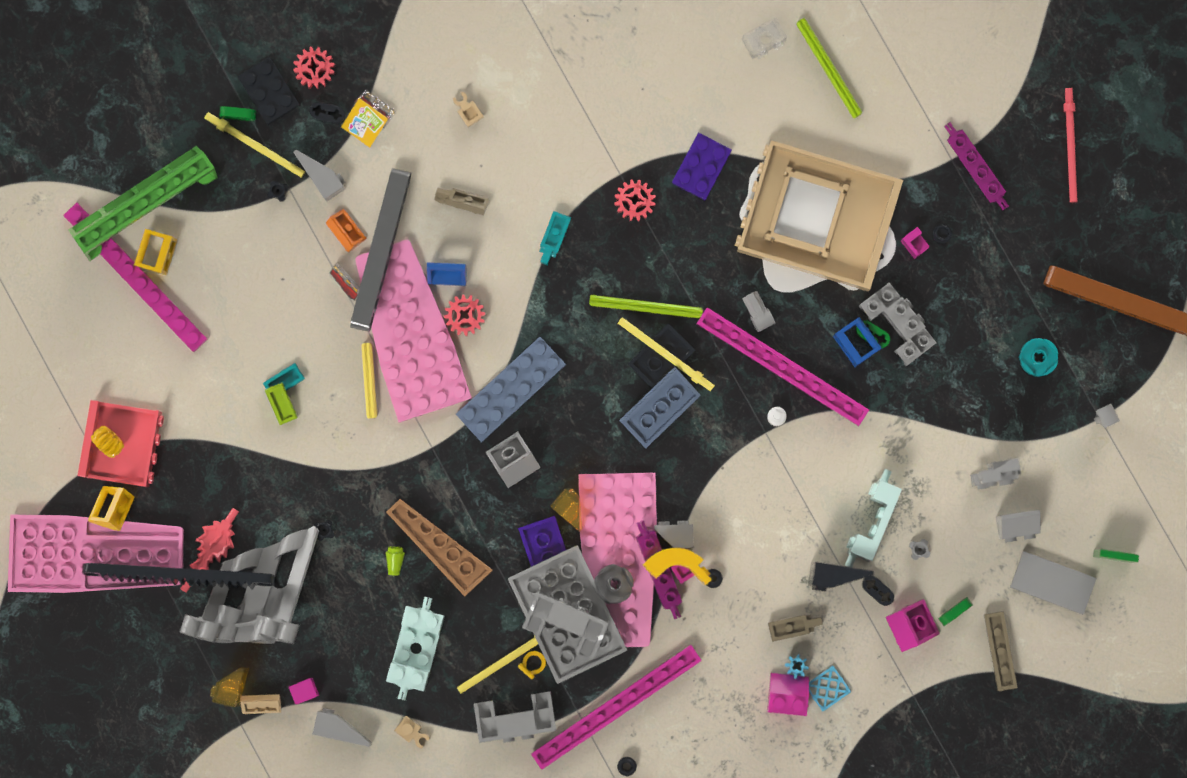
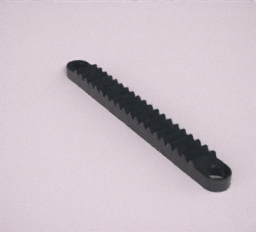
M84 563L82 568L83 575L102 577L105 581H108L109 578L112 581H116L118 578L121 582L124 579L131 582L133 579L136 583L139 580L143 583L149 580L153 584L156 580L159 584L164 581L168 585L170 582L177 585L179 581L181 585H185L187 582L189 586H192L193 583L200 586L202 583L207 587L210 583L212 587L218 584L220 588L224 584L230 588L233 584L236 589L240 585L243 589H246L247 586L250 589H254L255 586H274L275 575L268 573Z

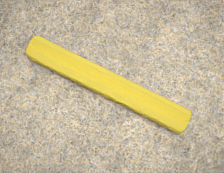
M363 343L361 347L367 418L372 419L377 418L373 350L371 343Z

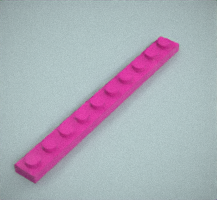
M75 203L63 216L75 226L90 215L79 203ZM112 238L101 244L102 251L100 255L192 352H195L208 340L139 267L134 266V261Z
M706 308L697 322V325L858 427L867 415L869 409L711 309Z
M689 645L532 752V757L540 769H544L702 660L692 645Z

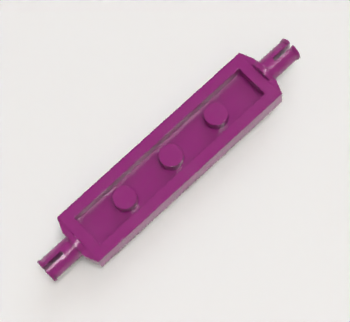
M951 122L948 123L949 127L946 124L944 127L950 134L947 142L989 202H997L1002 211L1005 207H1009L1003 198L1006 193L1005 189L963 129L956 131Z
M644 520L636 523L640 531L636 540L646 561L652 555L662 551L655 531L647 530ZM667 568L656 579L650 574L663 609H670L674 619L680 618L681 614L677 606L682 603L670 569Z

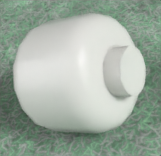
M774 407L769 410L767 419L771 425L780 426L786 421L787 415L783 408Z

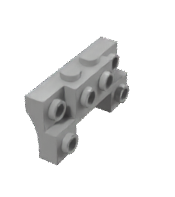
M890 283L859 305L868 315L870 321L882 313L905 343L894 352L904 361L905 366L936 344V341L925 329V321L922 316L914 313L911 302L907 298L904 300L903 297H900Z
M1019 458L987 464L988 470L980 471L978 474L970 476L972 487L977 486L978 490L997 486L998 482L1000 486L1013 484L1014 480L1018 479V475L1021 474Z
M537 592L522 628L540 636L546 622L581 636L582 638L576 652L594 659L609 623L588 614L589 610L579 605L577 609L571 607L570 601L560 598L558 601Z
M551 691L531 694L533 710L498 716L495 714L494 701L474 703L479 743L503 739V743L515 741L514 737L522 736V740L534 738L533 734L556 731Z

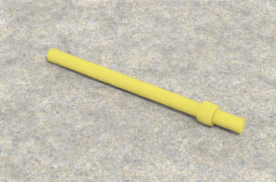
M209 112L206 114L205 119L216 125L217 129L222 132L226 131L302 178L305 174V171L230 126L228 121L223 118L219 119Z
M623 317L619 320L618 324L690 376L693 382L701 384L709 391L713 389L715 385L704 378L701 372L693 370Z
M535 636L458 686V691L460 693L465 692L538 645Z

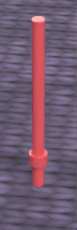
M1066 88L1064 112H1066L1069 197L1070 202L1073 203L1077 202L1074 132L1075 103H1073V88Z

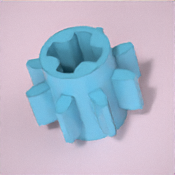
M799 654L795 659L790 656L789 660L791 663L784 665L789 667L787 675L790 673L794 674V679H796L798 674L804 677L803 670L809 669L804 664L807 659H799ZM794 662L795 664H801L800 671L798 669H792V667L794 666Z

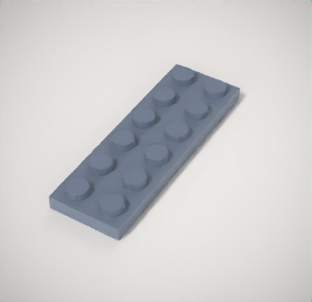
M539 337L461 408L456 415L482 443L565 367L566 364Z

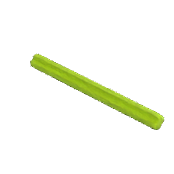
M806 19L799 20L796 23L797 27L851 116L857 118L862 114L861 109Z
M591 295L589 300L590 306L700 318L703 313V309L699 307Z

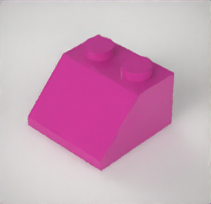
M924 599L886 616L888 625L901 652L917 647L940 634Z
M770 673L767 712L807 716L809 677L797 676L794 679V675Z

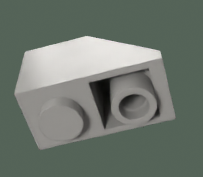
M660 521L658 525H654V530L673 548H694L693 524H689V521H677V525H670V521Z

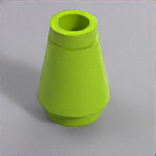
M388 547V551H386L388 575H400L405 554L402 547Z

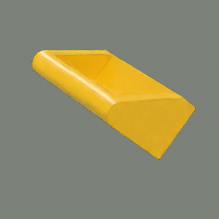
M145 229L134 266L167 275L178 239ZM151 235L164 239L155 267L142 264Z
M103 486L88 521L102 527L120 531L135 497L124 488ZM107 494L114 495L105 518L98 517Z

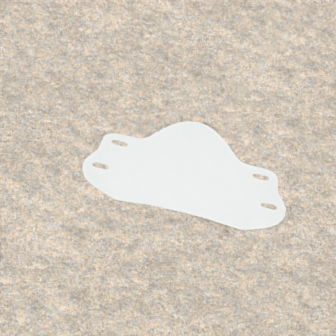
M759 165L754 169L749 179L748 195L740 210L741 220H743V217H748L747 213L749 210H746L749 199H753L755 192H752L754 181H757V178L761 175L757 174ZM790 177L773 233L824 248L840 192ZM890 226L881 252L884 258L879 259L876 271L886 266L895 253L896 241ZM763 260L764 274L768 283L780 292L802 290L827 280ZM839 283L849 290H858V288Z

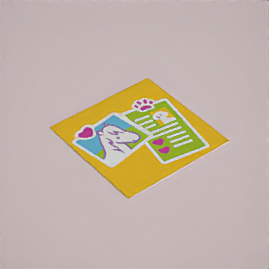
M359 98L341 127L370 148L388 118Z

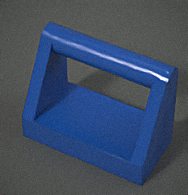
M427 262V283L429 285L466 286V264Z
M860 317L833 336L854 367H857L882 349ZM855 325L873 348L872 351L863 357L859 355L844 334Z

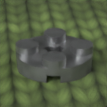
M615 564L604 567L594 578L596 592L607 604H618L627 600L634 586L633 577L626 568H621ZM611 579L614 582H618V585H616L617 589L611 587Z

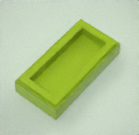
M283 382L265 389L279 425L298 418Z

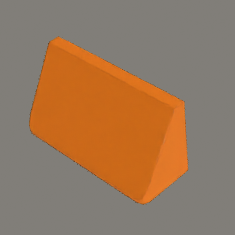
M345 209L329 217L326 222L347 252L352 251L367 239Z

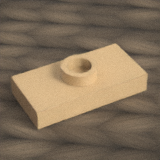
M279 694L241 696L240 698L242 714L281 713L282 707Z

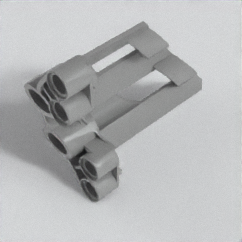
M313 526L306 530L297 531L284 537L281 542L274 545L253 549L238 555L234 559L224 561L220 571L240 572L253 568V573H268L276 576L281 556L287 552L297 550L287 586L279 589L274 586H255L254 589H250L247 586L241 604L235 609L224 605L229 588L225 584L222 588L216 584L212 589L202 617L197 618L185 614L180 633L216 643L252 642L272 644L281 641L294 644L299 624H292L291 620L318 537V528Z

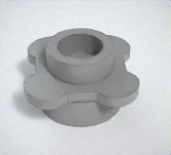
M922 539L920 542H910L909 547L912 549V559L918 560L920 557L928 558L930 556L927 540Z

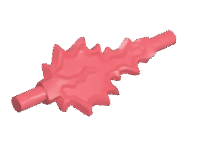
M232 508L225 520L223 519L221 522L213 521L212 526L202 527L204 534L195 540L201 543V546L197 548L201 552L197 554L198 559L190 564L192 569L208 570L209 563H213V558H216L219 563L221 556L227 558L228 549L234 548L231 536L235 535V533L231 530V527L233 526L232 522L239 513L238 510ZM186 582L180 589L187 593L191 586Z

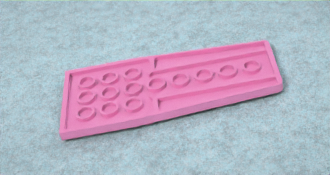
M404 240L393 244L371 328L381 370L398 422L401 423L470 400L472 397L454 343L411 242ZM369 252L359 255L355 259L360 282L362 281Z
M655 473L579 474V518L582 555L593 579L601 569L612 564L621 568L624 567L630 572L634 581L630 597L618 604H605L625 646L647 647L650 645L654 583L650 573L642 566L645 560L636 540V537L640 534L636 523L644 520L647 530H654V525H657ZM611 579V587L617 589L616 585H618V582H614Z
M10 515L8 592L70 593L174 586L172 582L169 585L164 581L159 584L156 580L153 584L149 580L146 583H143L141 580L136 583L133 579L131 582H128L126 579L121 582L118 578L116 581H112L110 578L108 581H105L102 577L83 575L82 568L84 563L183 568L184 529L182 527L124 521L121 530L116 531L90 523L87 517Z

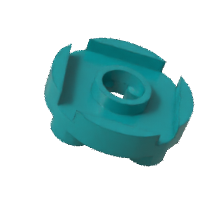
M1032 339L1025 343L1019 354L1020 364L1025 372L1035 377L1048 375L1058 364V350L1047 339ZM1042 353L1044 355L1042 357L1043 362H1036L1034 354Z

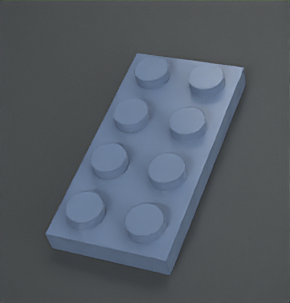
M674 367L619 421L644 448H647L701 395Z

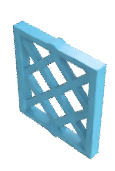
M831 666L809 682V693L822 712L851 693L834 666ZM832 671L837 674L838 679L831 678ZM827 672H829V677H828V678H827V677H822L824 674H826ZM818 679V684H817V685H812V684H811V683H813L814 681H816V680ZM821 679L828 680L827 687L820 686ZM830 681L837 682L836 689L829 688ZM840 682L844 684L846 691L839 690ZM810 687L817 688L816 695L812 694ZM819 688L826 689L825 697L818 695ZM829 690L836 691L835 698L828 697ZM838 692L844 693L842 696L837 698ZM818 698L825 699L823 706L817 701ZM827 700H832V701H833V702H831L829 705L826 706Z

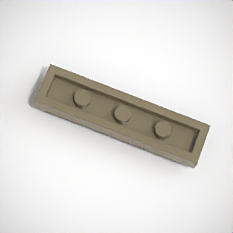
M1004 611L984 614L997 691L1018 688Z

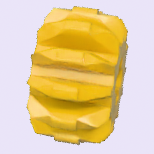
M101 426L91 436L92 442L96 447L110 458H114L124 448V443L120 437L107 426Z

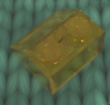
M564 489L550 507L581 532L583 527L581 502L578 500L580 496L572 489L569 491Z
M239 668L218 681L216 686L213 685L210 697H213L212 702L231 707L240 706V698L243 695L249 668Z

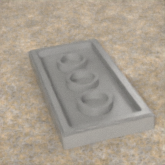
M1023 551L1010 588L1084 615L1097 578Z

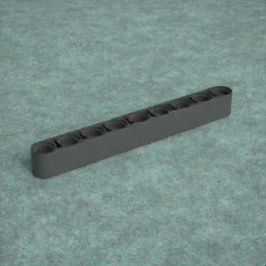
M392 168L352 314L350 328L366 332L371 330L408 192L411 172Z

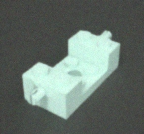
M884 469L881 479L871 485L868 493L871 495L869 500L884 506L879 507L875 518L878 520L876 525H872L869 530L868 536H870V539L860 534L849 538L846 548H849L847 552L849 556L845 564L847 567L852 568L857 557L868 562L873 561L902 491L901 488L888 483L892 472Z
M424 597L422 608L410 606L405 608L394 658L390 664L386 682L394 683L401 687L398 699L406 700L408 689L425 691L445 618L444 615L429 610L432 598L428 600V597ZM413 643L421 645L422 650L420 653L414 654L411 651Z

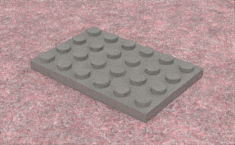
M578 545L508 578L525 617L529 613L536 593L539 592L558 601L560 598L570 601V606L576 609L578 605L589 610L588 614L609 623L594 659L576 652L582 638L581 636L551 623H545L540 636L533 633L557 684L627 651L605 602L596 592L593 576Z

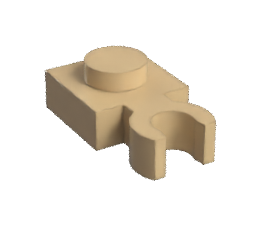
M461 92L463 101L458 102L454 97L453 102L456 106L461 107L457 112L469 128L484 118L474 101L468 104L467 95Z
M407 715L394 730L409 743L414 739L416 746L421 749L424 746L420 744V738L430 739L427 734H420L418 732L422 727Z

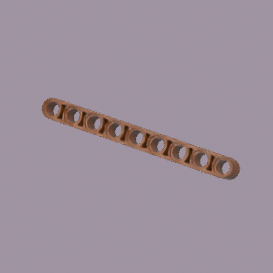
M1049 266L1043 283L1045 286L1187 336V313L1062 268Z

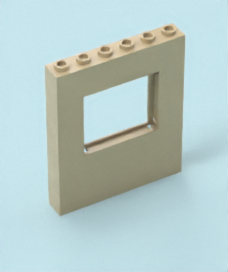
M771 140L770 145H765L763 156H766L764 163L760 162L757 174H761L759 181H754L752 192H755L754 197L749 199L746 210H749L748 217H743L740 227L744 229L742 236L738 235L735 246L738 247L737 252L869 292L903 180ZM790 177L840 192L824 248L773 233Z

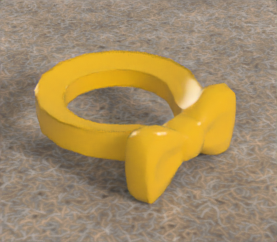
M531 651L525 655L522 664L520 663L518 668L530 679H534V675L539 674L545 668V657L538 651ZM533 655L538 656L542 662L541 667L538 670L529 671L526 668L527 659Z

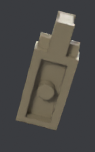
M438 187L434 201L480 215H484L489 203V199L455 188L446 190Z
M801 615L768 623L772 642L810 634V632H814L813 627L823 625L821 617L811 619V615Z

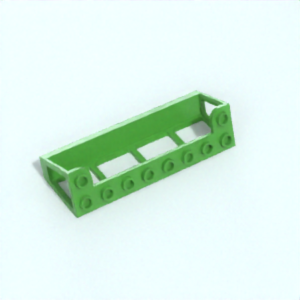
M195 146L68 229V231L87 259L92 261L101 254V244L195 182L208 184L217 179L215 168L205 153Z

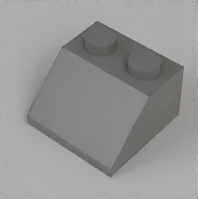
M518 432L486 451V454L508 488L541 468Z
M1040 510L996 517L999 540L1005 539V543L1017 541L1016 537L1024 536V540L1036 538L1035 534L1040 533Z

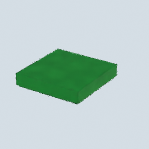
M1096 549L1093 552V557L1128 563L1139 562L1138 554L1106 549Z

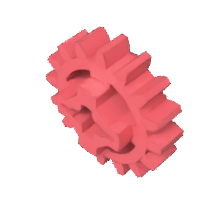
M312 47L309 49L310 52L303 50L304 55L298 54L299 61H294V65L298 66V68L293 69L294 73H299L296 76L297 80L302 79L301 84L303 86L308 83V88L310 89L312 85L319 89V84L325 87V81L332 80L329 75L335 74L331 69L335 67V64L330 63L333 58L331 56L326 57L328 54L326 50L321 53L320 47L316 51ZM316 56L321 57L325 60V62H320L319 60H317ZM313 61L315 62V64H316V66H317L316 71H315V74H314V72H313L312 69H311V68H313V65H314V64H313ZM303 74H309L312 80L306 78Z
M630 180V185L624 182V189L618 188L620 195L615 194V198L619 199V201L615 202V206H620L617 212L623 211V218L628 215L630 216V221L633 220V217L640 221V216L646 219L647 212L652 214L653 211L650 206L655 207L656 203L651 200L656 199V196L650 195L653 189H647L648 183L641 185V180H638L637 184H634V181ZM634 188L633 192H631L630 194H625L628 190ZM641 190L645 192L648 199L641 195ZM634 196L638 197V201H640L636 205L632 204V200H630L634 199ZM622 202L628 204L630 207L629 211L623 206ZM640 207H646L641 212L636 213Z
M463 294L460 300L456 296V302L449 301L448 303L451 307L445 308V311L449 312L447 315H444L445 319H449L446 325H452L451 331L457 330V335L459 336L464 332L467 337L470 331L474 335V329L481 330L479 324L485 323V320L481 319V317L486 316V313L480 311L484 306H478V299L472 301L473 297L471 295L466 299ZM462 303H469L467 307L459 306ZM475 309L478 313L477 320L473 318V312L475 311ZM453 310L457 313L455 322L452 319ZM468 311L469 318H463L462 320L461 313H466ZM463 324L471 325V327L461 328Z

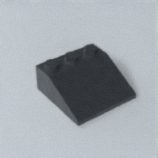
M812 562L808 586H812V590L825 592L828 588H834L872 576L874 571Z

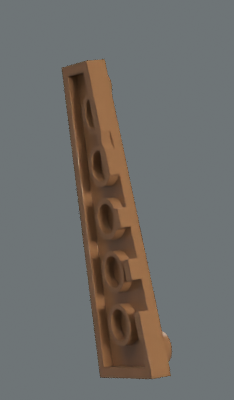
M401 499L386 512L464 596L471 592L493 571Z

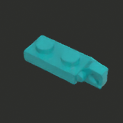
M553 211L540 244L539 252L543 253L540 263L548 266L551 256L556 257L570 224L571 217Z

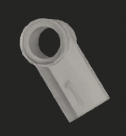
M757 291L742 298L757 332L775 324L772 314L768 308L766 309Z
M1112 404L1096 410L1094 420L1096 424H1100L1104 428L1120 421Z

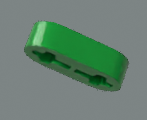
M222 106L220 107L219 117L255 121L256 110Z
M863 321L865 325L869 326L868 329L872 332L873 337L874 334L879 337L881 335L885 336L884 340L886 343L882 342L879 345L881 348L886 347L890 342L889 334L871 322ZM856 326V334L863 340L867 341L861 333V331Z
M966 597L938 619L945 626L968 610L973 604Z

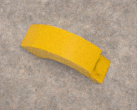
M682 548L662 550L652 555L642 564L655 579L667 568L678 565L689 569L704 585H707L712 580L709 577L711 573L704 566L701 568L698 566L703 559L696 553Z

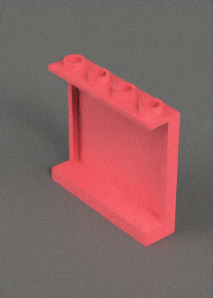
M91 400L77 476L149 487L154 480L152 467L157 462L155 450L156 446H159L161 435L158 432L159 427H162L164 422L162 412ZM101 426H107L124 443V448L114 458L105 455L92 442L91 436Z

